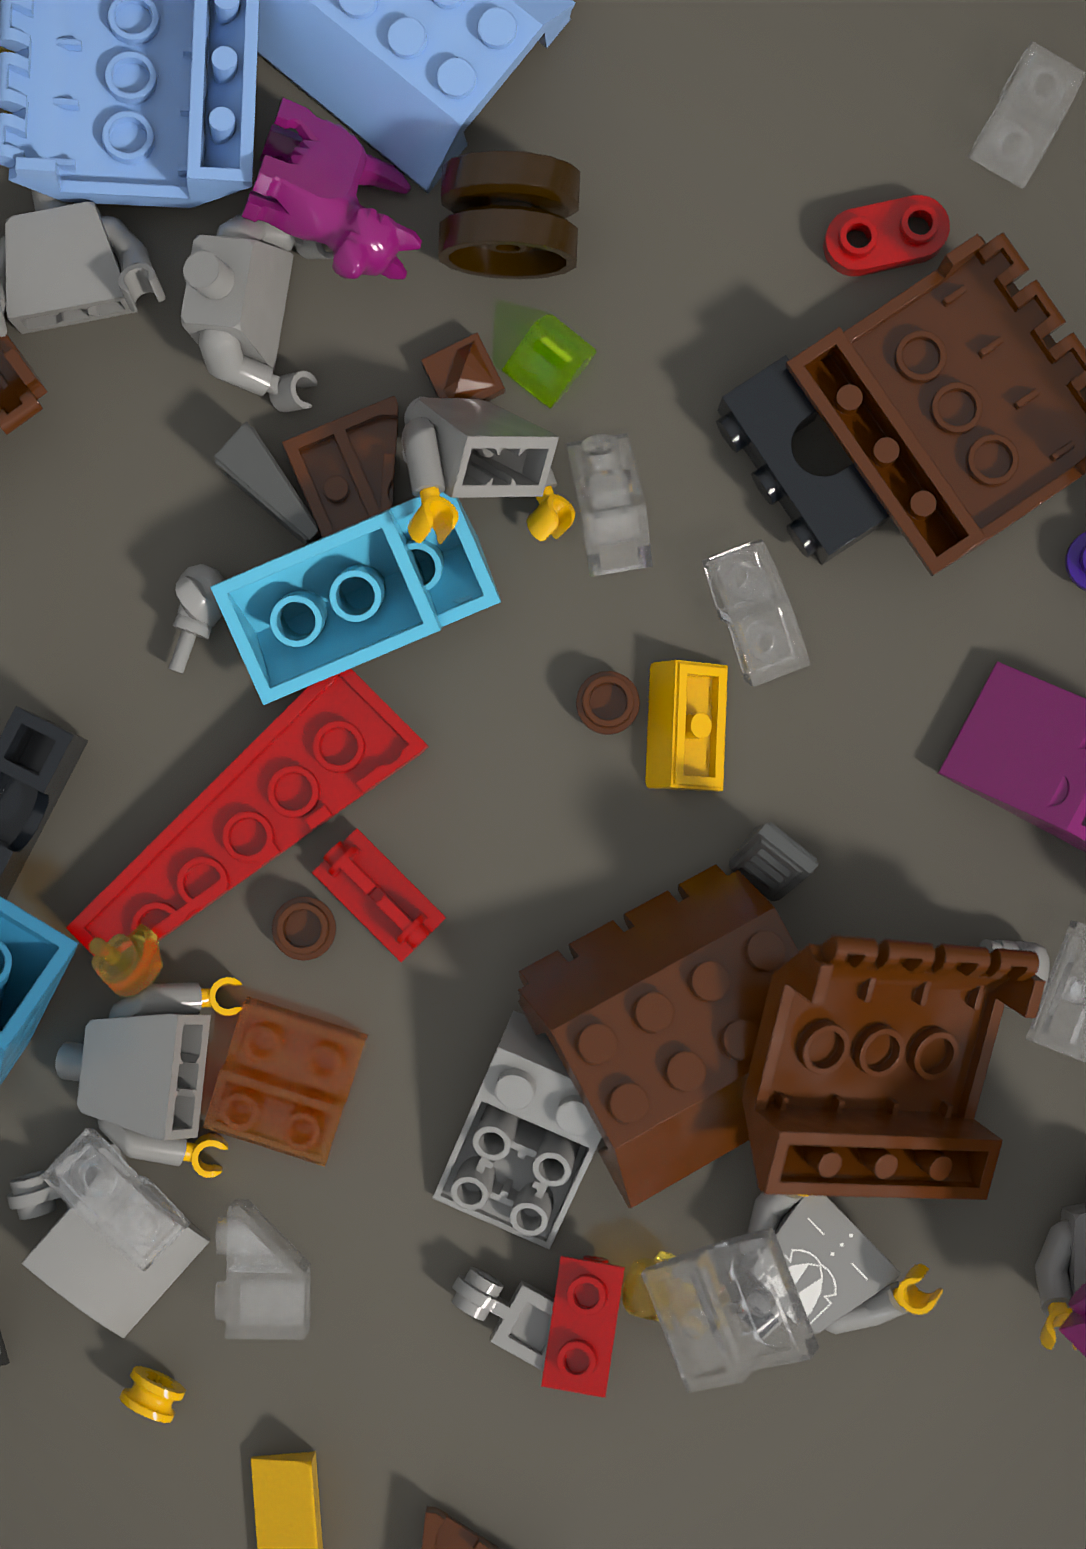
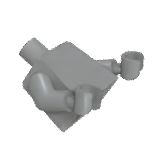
M31 189L35 212L14 215L6 219L5 236L0 238V337H4L7 334V326L4 319L5 311L8 320L21 334L138 312L136 300L141 295L149 292L155 293L159 302L165 300L166 295L152 267L148 249L120 219L102 216L94 202L76 204L62 202Z
M242 213L221 224L217 229L216 236L197 235L193 240L191 255L183 267L186 287L181 310L182 326L199 345L208 372L215 378L259 396H263L268 392L271 403L280 412L287 413L311 408L312 404L299 399L296 388L317 386V380L314 375L307 371L280 376L273 374L294 257L289 251L295 246L297 252L306 259H333V253L326 252L322 248L321 243L299 239L267 222L259 220L253 222L241 217Z

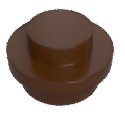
M613 671L598 672L587 678L581 685L576 699L577 712L583 724L590 730L603 735L617 734L627 729L634 722L640 706L639 694L632 681L626 676Z
M312 897L293 898L284 903L274 916L272 923L273 939L281 952L296 960L318 958L334 942L336 936L334 915L329 907L318 899Z

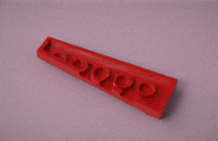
M352 669L308 686L66 929L110 973L117 972L421 755L429 746Z

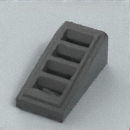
M245 422L214 456L218 468L228 479L304 545L321 539L319 528L254 427Z
M770 822L755 827L730 858L728 864L732 871L739 870L763 896L770 901H777L814 871L818 866L816 862L818 859Z

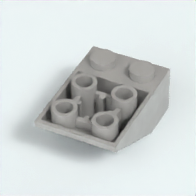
M513 1010L432 1199L550 1250L602 1137L546 1032L535 1035L526 1016Z

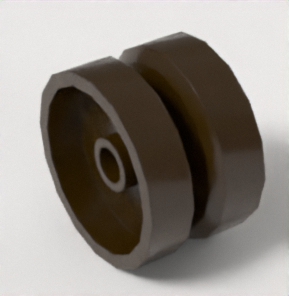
M495 150L473 152L451 158L442 165L441 203L443 207L453 214L439 223V262L450 269L470 275L500 279L547 278L565 274L576 268L578 228L566 220V218L579 211L580 170L571 163L561 159L524 151Z

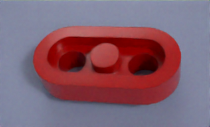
M912 195L848 209L838 214L831 221L823 241L824 255L834 270L852 277L923 263L935 257L942 249L949 235L950 221L944 207L935 199L924 195ZM913 217L924 219L928 223L929 232L922 235L915 234L910 230L908 220ZM853 230L861 231L867 236L868 245L862 248L853 247L847 241L846 234Z

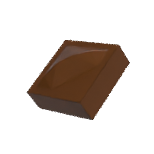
M478 333L470 335L421 359L422 366L438 398L490 401L505 393V387Z

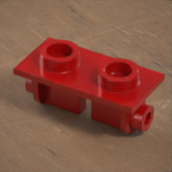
M358 828L343 842L339 841L323 857L324 861L312 872L401 963L446 919Z
M585 1255L583 1259L561 1256L542 1387L602 1398L606 1397L625 1272L624 1266L608 1264V1259L597 1256Z

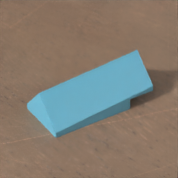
M444 492L440 493V497L449 500L458 511V521L442 544L438 543L437 535L433 528L422 543H416L408 533V523L422 505L421 497H416L210 587L263 705L441 631L443 626L501 602L479 538L459 498H451Z

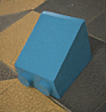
M1 896L0 1086L28 1046L78 946V943Z

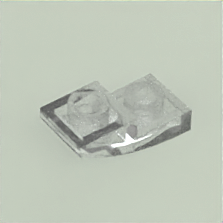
M1031 41L1000 92L998 98L1001 100L967 157L1019 188L1024 189L1066 116L1085 78L1086 72Z
M758 539L702 560L718 617L729 626L742 675L747 684L755 687L811 665L790 600L763 540Z
M86 1128L41 1175L44 1181L91 1228L141 1271H146L191 1224L148 1177L139 1176L94 1129Z

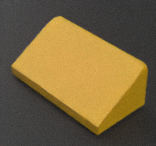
M683 660L653 662L651 664L649 675L646 787L673 790L723 791L728 665Z
M316 1451L252 1456L251 1469L257 1549H323Z

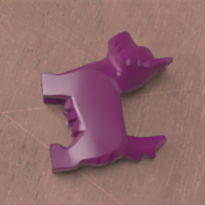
M283 97L274 119L275 125H271L259 159L262 163L253 186V191H250L241 217L253 222L258 220L267 222L279 230L305 241L326 244L333 253L332 268L343 279H358L360 275L377 276L379 274L389 279H405L407 271L396 255L398 251L420 249L422 240L415 231L396 223L389 216L378 213L376 209L361 205L356 194L358 185L375 186L407 194L410 191L411 185L398 171L396 166L366 154L363 145L353 133H349L342 125H335L327 119L318 118L308 108ZM287 128H293V129H295L298 133L293 132V131H290V130H287Z

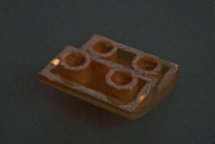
M247 996L242 1003L226 1061L220 1068L203 1128L325 1167L341 1123L368 1035Z

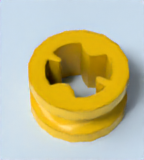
M135 1366L130 1374L131 1379L134 1381L133 1386L123 1389L119 1397L120 1401L129 1409L146 1418L162 1423H171L176 1414L172 1408V1403L183 1399L186 1393L185 1388L176 1380L159 1371L143 1366Z

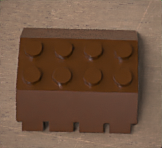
M1004 232L990 240L987 244L982 236H979L977 233L946 254L938 269L843 332L839 326L785 364L931 576H934L969 554L1086 474V349L1074 332L1056 344L1050 334L1065 324L1066 320L1038 280L1031 282L1020 291L1014 284L1017 279L1030 269Z
M715 864L678 884V891L683 899L682 901L678 902L667 890L625 913L623 917L628 927L627 931L623 932L615 921L612 920L569 943V950L574 958L572 961L568 962L559 950H556L518 971L524 987L518 989L520 995L518 1003L535 1035L546 1032L606 1144V1146L597 1151L628 1208H633L750 1140L742 1097L772 974L798 954L799 951L776 908L739 870L727 876Z
M832 935L821 945L808 944L774 972L742 1097L758 1189L764 1194L987 1200L1003 1140L974 1118L1004 1006L1010 1007L1025 1018H1036L1046 983V981L1036 975L1039 968L1037 953L1035 951L996 948L989 953L986 947L940 944L934 949L933 945L929 942L884 939L881 943L877 944L874 938Z

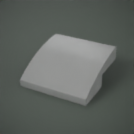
M111 1161L28 1253L21 1264L79 1310L124 1338L210 1242V1238L165 1199L161 1198L158 1201Z

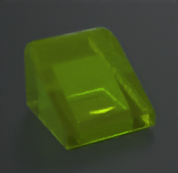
M547 314L534 322L502 371L551 409L590 363L597 350L552 314Z

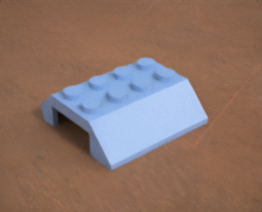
M0 0V46L13 51L0 53V108L12 113H0V165L9 168L8 180L62 202H94L95 204L193 208L251 188L253 185L259 0Z
M259 0L257 54L391 164L396 166L419 187L429 193L442 177V165L451 158L459 156L467 147L464 135L467 127L537 42L548 48L571 20L570 13L576 3L573 0Z

